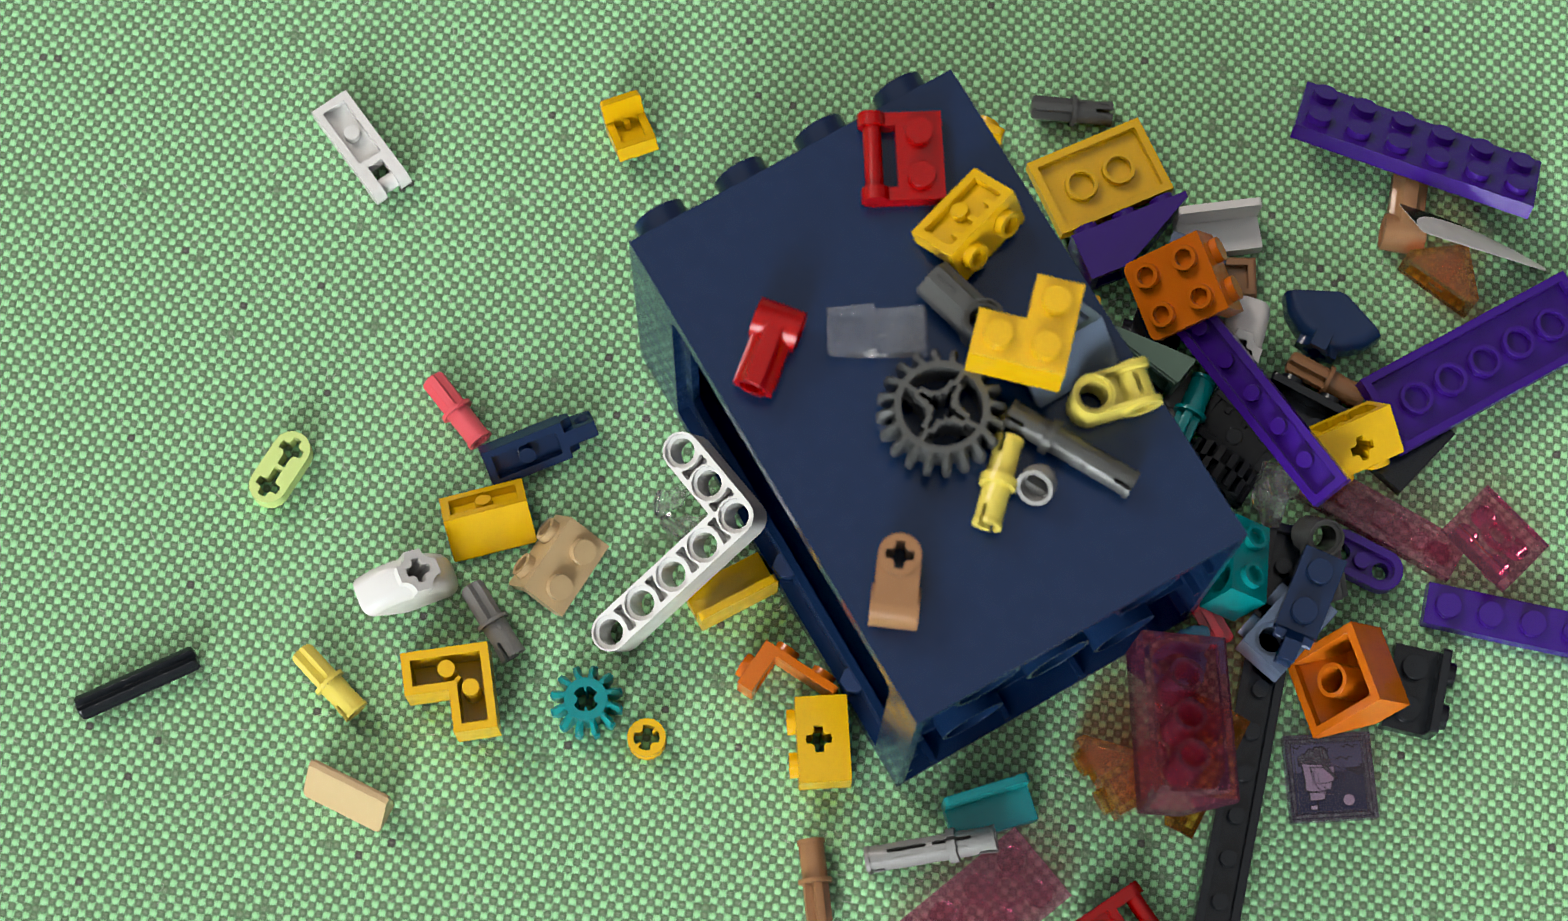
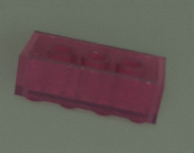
M1142 630L1126 652L1137 814L1181 817L1238 803L1240 793L1226 638Z

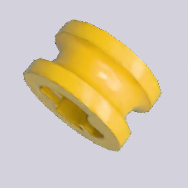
M650 718L639 719L628 730V747L637 758L652 760L660 756L665 750L667 743L665 730L656 720ZM646 728L653 729V736L659 735V742L651 743L650 750L641 749V742L637 744L634 742L635 736H642Z

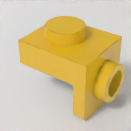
M633 90L600 102L606 132L620 162L659 150L656 136L644 112L638 90Z

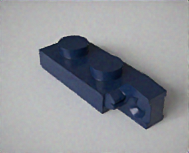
M589 411L568 416L565 413L481 445L478 449L491 482L495 485L524 478L573 458L572 453L580 449V442L598 436L599 433Z
M1309 545L1304 547L1273 624L1275 628L1272 635L1281 638L1273 659L1274 662L1290 668L1291 663L1295 662L1300 647L1307 650L1311 649L1313 643L1318 638L1347 561Z

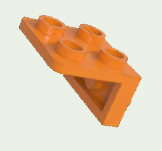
M1195 230L1125 265L1124 274L1152 339L1162 341L1211 317L1221 316L1230 318L1244 311L1239 301L1243 298L1242 289L1237 279L1233 275L1229 276L1223 262L1227 260V254L1218 237L1213 238L1212 234Z

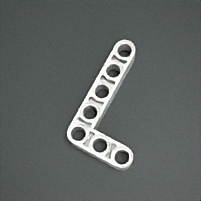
M683 431L675 432L666 439L662 451L666 464L708 515L596 618L592 625L591 635L595 645L601 650L628 652L635 649L765 528L767 515L763 505L712 444L702 436ZM692 442L695 451L691 461L685 464L682 459V449L687 443ZM718 474L721 478V489L712 496L708 490V483L712 476ZM745 506L749 514L748 522L744 527L738 528L735 523V515L739 508ZM713 535L717 541V549L711 557H707L704 552V543L709 536ZM681 564L685 569L686 576L683 583L677 586L673 581V571L676 566ZM650 593L654 599V607L646 615L642 609V600L646 594ZM616 622H619L623 628V635L618 643H615L611 637V630Z

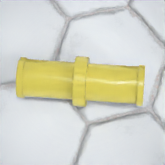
M1002 432L995 433V437L999 442L992 449L987 469L980 473L978 481L982 488L971 524L986 532H990L991 525H993L992 531L994 533L1001 532L1009 496L1015 493L1017 488L1015 473L1025 441L1020 436L1006 432L1005 440H1003L1004 434Z

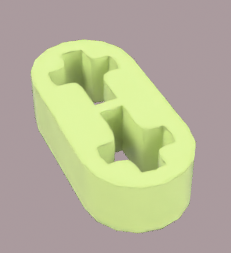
M287 431L280 434L252 474L249 481V490L254 500L260 506L276 508L282 505L289 498L310 466L313 459V449L308 439L302 433ZM299 443L302 456L300 458L292 456L285 467H283L287 459L283 451L286 446L294 448ZM279 472L280 474L275 482L279 491L276 494L268 492L266 496H263L264 491L260 484L263 481L267 483L272 482Z

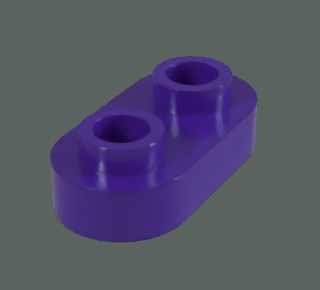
M1343 529L1345 535L1342 549L1347 555L1345 559L1347 564L1344 569L1345 579L1375 594H1385L1393 590L1403 577V565L1400 558L1392 551L1350 530ZM1372 568H1381L1385 573V579H1376L1372 574Z

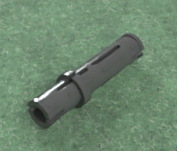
M1017 399L1003 420L1006 428L1037 445V452L1043 455L1049 452L1122 495L1121 497L1125 499L1141 474L1139 470L1136 471L1063 428L1064 422L1057 418L1051 421L1020 403Z

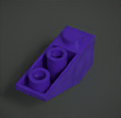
M1186 191L1176 195H1172L1171 192L1163 193L1153 198L1148 206L1137 210L1134 207L1124 208L1116 212L1111 217L1112 220L1099 225L1096 222H1089L1078 227L1073 232L1074 234L1071 235L1067 250L1092 291L1126 277L1124 274L1125 265L1145 255L1174 221L1179 207L1185 205L1188 197Z

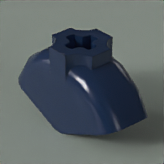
M1290 290L1285 292L1281 298L1284 320L1297 339L1294 347L1301 351L1303 355L1318 363L1325 362L1332 365L1336 357L1359 355L1377 344L1381 338L1377 327L1350 297L1342 292Z

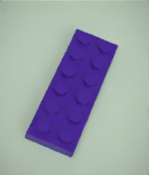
M1307 81L1291 131V138L1525 219L1529 218L1535 203L1541 161L1533 159L1530 155L1523 152H1512L1495 146L1486 139L1472 138L1454 132L1448 126L1434 125L1416 119L1407 112H1396L1376 105L1369 99L1355 98L1338 92L1329 85H1318Z
M1564 271L1557 273L1359 380L1355 386L1365 401L1391 405L1404 448V452L1400 456L1568 365L1567 275Z

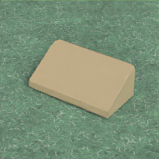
M316 759L314 761L311 760L308 765L304 785V795L307 798L375 832L382 830L395 806L390 796Z

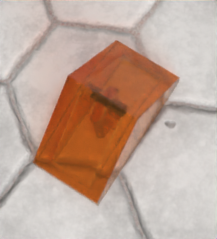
M1460 244L1412 249L1397 268L1399 272L1462 318L1467 316L1479 300L1470 248Z

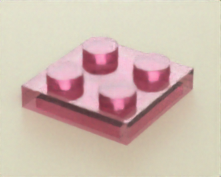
M1489 485L1478 493L1440 530L1451 541L1453 546L1460 550L1482 572L1484 577L1493 582L1502 592L1549 546Z

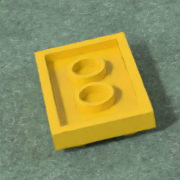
M1138 117L1026 164L1025 168L1060 240L1073 235V232L1078 227L1086 223L1096 222L1098 225L1110 220L1116 212L1124 208L1134 207L1136 209L1148 204L1158 195L1167 192L1172 193L1174 189Z

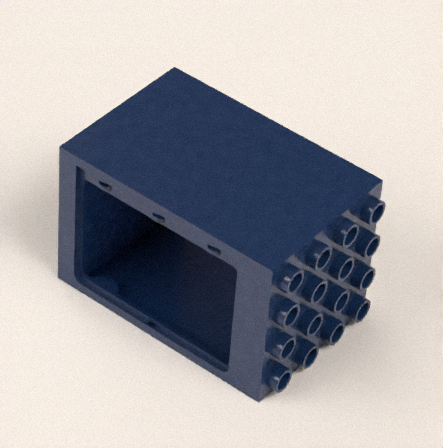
M950 69L926 83L918 72H909L883 86L872 100L876 110L884 113L941 110L946 196L973 168L978 169L1015 192L1025 216L1024 222L1019 226L1016 233L1007 238L988 258L985 265L967 279V282L983 297L998 302L1003 308L1004 313L1024 318L1027 316L1031 294L1038 273L1085 284L1082 302L1103 317L1118 357L1117 364L1135 358L952 70ZM830 114L816 120L802 130L794 140V145L798 151L767 167L760 156H753L728 168L717 178L714 184L719 194L687 210L682 200L673 199L652 208L636 222L634 229L639 237L629 241L641 356L686 432L707 439L763 505L767 515V522L762 532L751 542L770 574H775L778 580V588L826 669L836 678L834 682L839 687V691L841 694H847L849 708L897 787L1189 619L1248 534L1164 403L1155 410L1140 416L1118 419L1094 428H1083L1074 424L1066 413V402L1070 392L1040 408L1033 402L1027 385L990 377L986 385L999 384L1002 389L1000 395L995 399L1006 404L1005 413L998 417L1002 421L1017 399L1020 403L1051 421H1054L1055 418L1064 422L1062 427L1136 471L1139 470L1141 472L1125 499L1121 497L1122 495L1049 452H1046L1045 455L1037 452L1038 446L1023 438L1025 443L1021 450L1015 478L1018 479L1019 475L1028 466L1041 463L1049 466L1055 472L1058 480L1057 489L1052 498L1046 504L1040 506L1027 504L1019 497L1017 491L1010 494L1002 522L1003 527L1001 532L998 533L992 531L993 525H991L990 532H986L971 524L982 488L978 483L980 473L987 469L992 450L983 448L986 453V460L982 464L976 463L969 458L970 469L965 474L959 471L955 463L952 464L951 475L947 478L942 476L941 466L933 465L931 475L926 477L923 475V462L917 461L915 466L909 470L905 467L908 453L904 452L895 458L890 455V449L897 440L882 442L880 432L887 426L876 423V413L884 409L877 404L878 394L888 392L883 386L885 378L887 376L898 378L895 370L896 365L900 362L907 364L913 369L912 355L917 352L923 356L925 362H930L932 349L937 348L939 350L941 360H948L950 352L956 349L959 353L957 363L964 365L969 349L961 342L959 333L916 293L917 287L923 282L925 277L937 265L945 262L918 245L911 233L937 205L867 207L862 205L861 189L865 186L862 132L857 129V120L846 125L840 114ZM894 132L881 133L884 185L897 187ZM762 297L808 313L799 343L794 353L790 352L772 398L757 397L733 384V379L750 339L748 337L749 328ZM976 319L970 321V325L973 327V329L975 326ZM933 381L924 383L916 388L919 390L922 386L931 391L943 389L948 382ZM963 390L959 404L964 411L970 414L969 419L979 425L980 419L977 406L972 397ZM1083 393L1080 395L1082 403L1087 407L1093 409L1101 407L1100 400L1094 394ZM951 398L945 407L938 406L937 411L934 408L931 428L937 419L943 420L944 414L948 417ZM903 402L901 405L903 419L909 430L917 437L921 431L922 420L912 412V406ZM1005 427L1002 432L1004 434L1003 440H1005L1006 432L1016 433ZM943 435L938 437L933 442V445H953L967 438L962 436L960 439H957L950 435ZM715 474L713 478L721 489V478L718 474ZM742 506L736 512V517L742 527L746 525L749 518L748 510L745 506ZM893 533L911 535L918 541L922 551L919 583L921 598L917 631L868 626L872 583L875 581L878 550L882 541ZM900 549L895 550L893 557H890L894 560V567L898 569L903 568L905 561L908 560L904 557V550Z

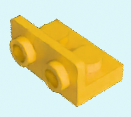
M973 168L911 233L918 245L949 263L967 281L975 271L985 265L988 258L1007 238L1016 233L1019 226L1024 222L1025 216L1013 190L978 169Z

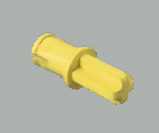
M306 644L293 655V662L317 687L315 693L318 696L322 694L337 709L346 722L358 715L368 704L342 677L344 672L341 669L336 671L313 645Z

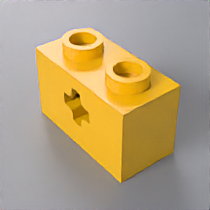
M1366 401L1309 426L1351 481L1355 479L1354 474L1365 469L1376 470L1390 464V458L1404 452L1390 404Z
M847 694L794 697V709L786 710L787 736H796V752L788 753L790 779L798 778L799 790L850 788L852 784ZM821 733L823 741H830L825 743L823 752H815L814 744H807V742L812 741L813 734Z

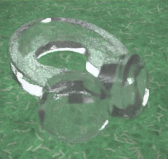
M680 484L670 491L657 490L653 499V510L656 518L660 519L659 524L662 530L675 539L685 537L708 515L705 512L698 517L688 514L678 518L671 516L672 510L682 507L685 499L692 495L684 484ZM708 484L710 494L712 496L717 494L716 490Z

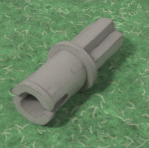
M476 580L465 586L462 590V596L480 624L477 630L479 633L484 632L500 658L501 663H507L523 653L526 649L506 618L509 616L507 611L501 612L484 582Z

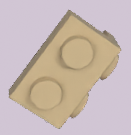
M555 515L541 525L536 535L538 540L531 551L521 556L514 565L512 571L514 576L510 580L509 585L516 590L524 591L553 614L562 617L609 546L572 517Z

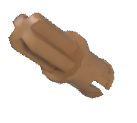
M1294 352L1289 357L1285 365V373L1299 377L1305 384L1316 389L1317 393L1331 394L1350 408L1364 401V398L1355 386L1358 382L1336 372L1337 367L1332 365L1328 368L1299 352Z
M823 837L805 838L797 841L802 879L798 880V886L803 887L806 921H833L829 884L833 882V879L827 873L825 838Z

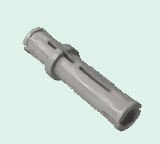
M994 824L956 831L955 828L945 829L944 834L907 839L882 845L864 846V860L867 872L870 875L877 872L950 860L951 864L960 863L961 858L993 852L998 853L999 844Z

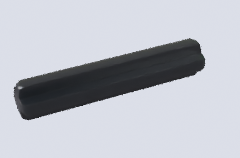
M186 647L74 698L75 707L83 719H89L199 670L200 661L195 650L192 647Z

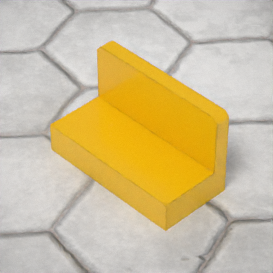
M522 478L439 499L443 523L455 562L516 548L537 541Z
M756 552L719 571L686 602L701 630L704 631L777 593L778 580L775 574L770 575L761 556Z

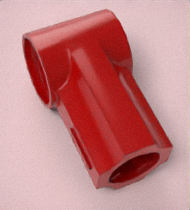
M762 297L755 310L748 332L750 339L733 379V384L757 397L772 398L790 352L794 353L799 343L808 313Z

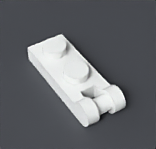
M346 90L311 112L314 120L377 205L388 199L387 194L398 186L403 189L412 183L407 171ZM384 165L389 173L377 180L372 172Z

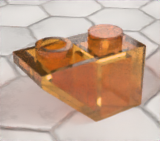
M1082 735L1074 741L1072 747L1075 752L1071 753V758L1076 769L1082 777L1086 775L1090 777L1096 788L1092 794L1097 806L1104 815L1110 813L1115 822L1160 798L1166 791L1144 752L1088 735Z

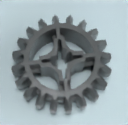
M937 348L932 349L930 362H925L923 356L917 352L912 355L913 369L905 363H898L895 370L898 378L887 376L883 386L888 392L879 393L877 397V404L884 409L876 413V423L887 426L880 432L881 441L890 442L897 440L890 449V455L895 458L904 452L908 453L905 467L909 470L915 466L917 461L923 462V475L926 477L931 475L933 465L941 466V474L944 478H947L951 475L952 464L954 463L963 474L969 472V458L976 463L982 464L986 460V453L983 448L988 450L994 449L999 442L994 434L1003 432L1005 422L998 417L1005 413L1006 404L995 400L1001 393L1000 385H986L990 376L965 371V364L957 363L959 353L956 349L950 352L948 360H941L939 350ZM933 381L948 382L943 389L931 391L922 386L919 390L916 388L924 383ZM963 390L972 397L977 406L980 419L979 425L969 419L970 414L964 411L959 404ZM951 398L948 417L944 414L943 420L937 419L931 428L934 408L937 411L938 406L945 407ZM903 402L912 406V412L922 420L921 431L917 437L909 430L903 419L901 411ZM943 435H950L957 439H960L962 436L967 438L953 445H933V442Z

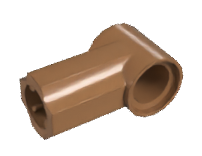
M1395 173L1391 177L1387 213L1383 216L1378 235V250L1417 257L1421 256L1427 234L1416 225L1400 204L1425 211L1428 185Z

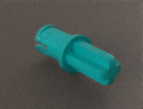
M1194 372L1192 374L1191 381L1181 403H1176L1173 408L1175 413L1174 419L1189 443H1191L1198 425L1205 422V409L1213 391L1217 387L1214 380L1202 372Z

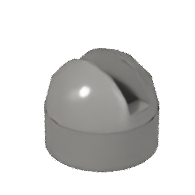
M1041 463L1028 466L1017 479L1016 491L1019 497L1027 504L1033 506L1046 504L1056 492L1058 483L1056 474L1049 466Z

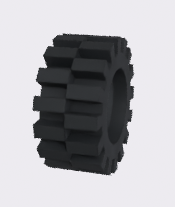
M1203 437L1192 438L1190 443L1229 506L1233 509L1240 508L1258 480L1255 468L1250 467L1251 464L1247 460H1241L1239 458L1241 455L1235 451L1233 453L1228 451V447L1223 444L1218 446L1214 440L1208 439L1206 441Z

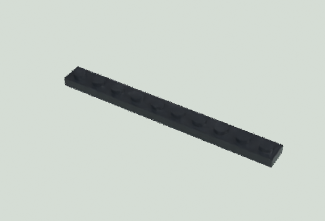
M1270 521L1267 526L1270 528L1267 598L1282 582L1289 586L1301 556L1300 550L1294 546L1291 539L1293 525ZM1268 603L1253 610L1250 617L1255 613L1262 618L1271 606ZM1269 634L1259 635V642L1263 649L1269 652H1277L1279 644L1275 637ZM1244 656L1242 657L1193 921H1240L1286 676L1285 671L1274 683Z

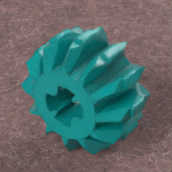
M577 666L573 668L575 678L573 682L563 675L558 678L560 686L565 691H551V700L560 704L553 707L550 711L553 718L565 717L559 725L562 732L569 731L576 724V739H583L586 728H591L594 739H599L601 732L598 725L602 723L610 730L616 727L614 720L608 714H623V706L613 702L623 696L622 689L620 687L609 689L614 681L611 673L604 675L598 681L599 670L597 666H591L588 677H583L580 667ZM589 694L594 695L593 699L596 707L591 711H588L587 707H585L584 711H580L578 698L586 695V699H589Z

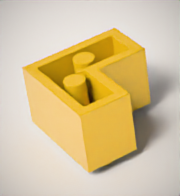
M1038 273L1026 318L979 307L964 370L1059 392L1066 373L1085 284Z
M487 641L400 653L404 694L410 706L450 700L453 731L458 742L502 736L492 652Z

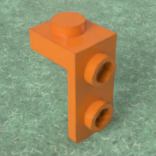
M766 639L757 654L753 656L748 653L735 672V675L740 678L737 682V690L751 700L775 665L821 695L838 694L839 687L833 684L836 678L831 673L818 665H814L812 669L797 660L800 656L798 652L781 641L774 645Z

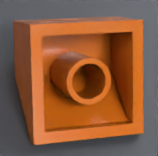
M1350 621L1313 643L1310 650L1305 649L1288 668L1313 738L1319 739L1377 724L1410 705L1381 627Z

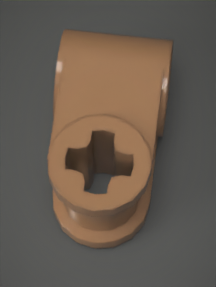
M893 533L880 544L876 561L875 581L872 583L868 626L917 631L921 598L919 583L922 551L918 541L911 535ZM897 549L904 550V557L908 559L901 569L895 568L894 560L890 558L893 557Z

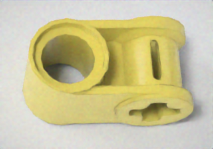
M1147 357L1132 358L1113 367L1088 373L1080 377L1067 398L1066 413L1069 419L1079 427L1094 428L1118 419L1140 416L1160 407L1164 401L1162 395L1154 391L1147 372V368L1150 366ZM1083 393L1094 394L1100 400L1101 407L1094 409L1087 407L1082 403L1080 395Z

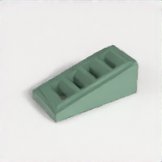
M1115 325L1134 357H1147L1150 364L1147 372L1151 383L1167 395H1172L1191 372L1196 360L1184 353Z

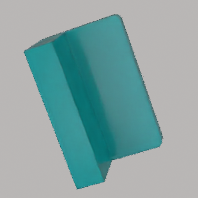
M1028 772L945 797L940 806L947 827L961 831L994 824L998 834L1036 822L1038 816L1027 786L1030 782Z

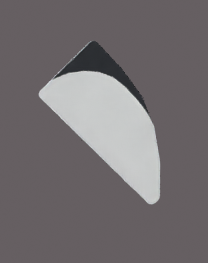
M1400 204L1409 217L1426 234L1546 271L1540 264L1481 233L1434 214Z

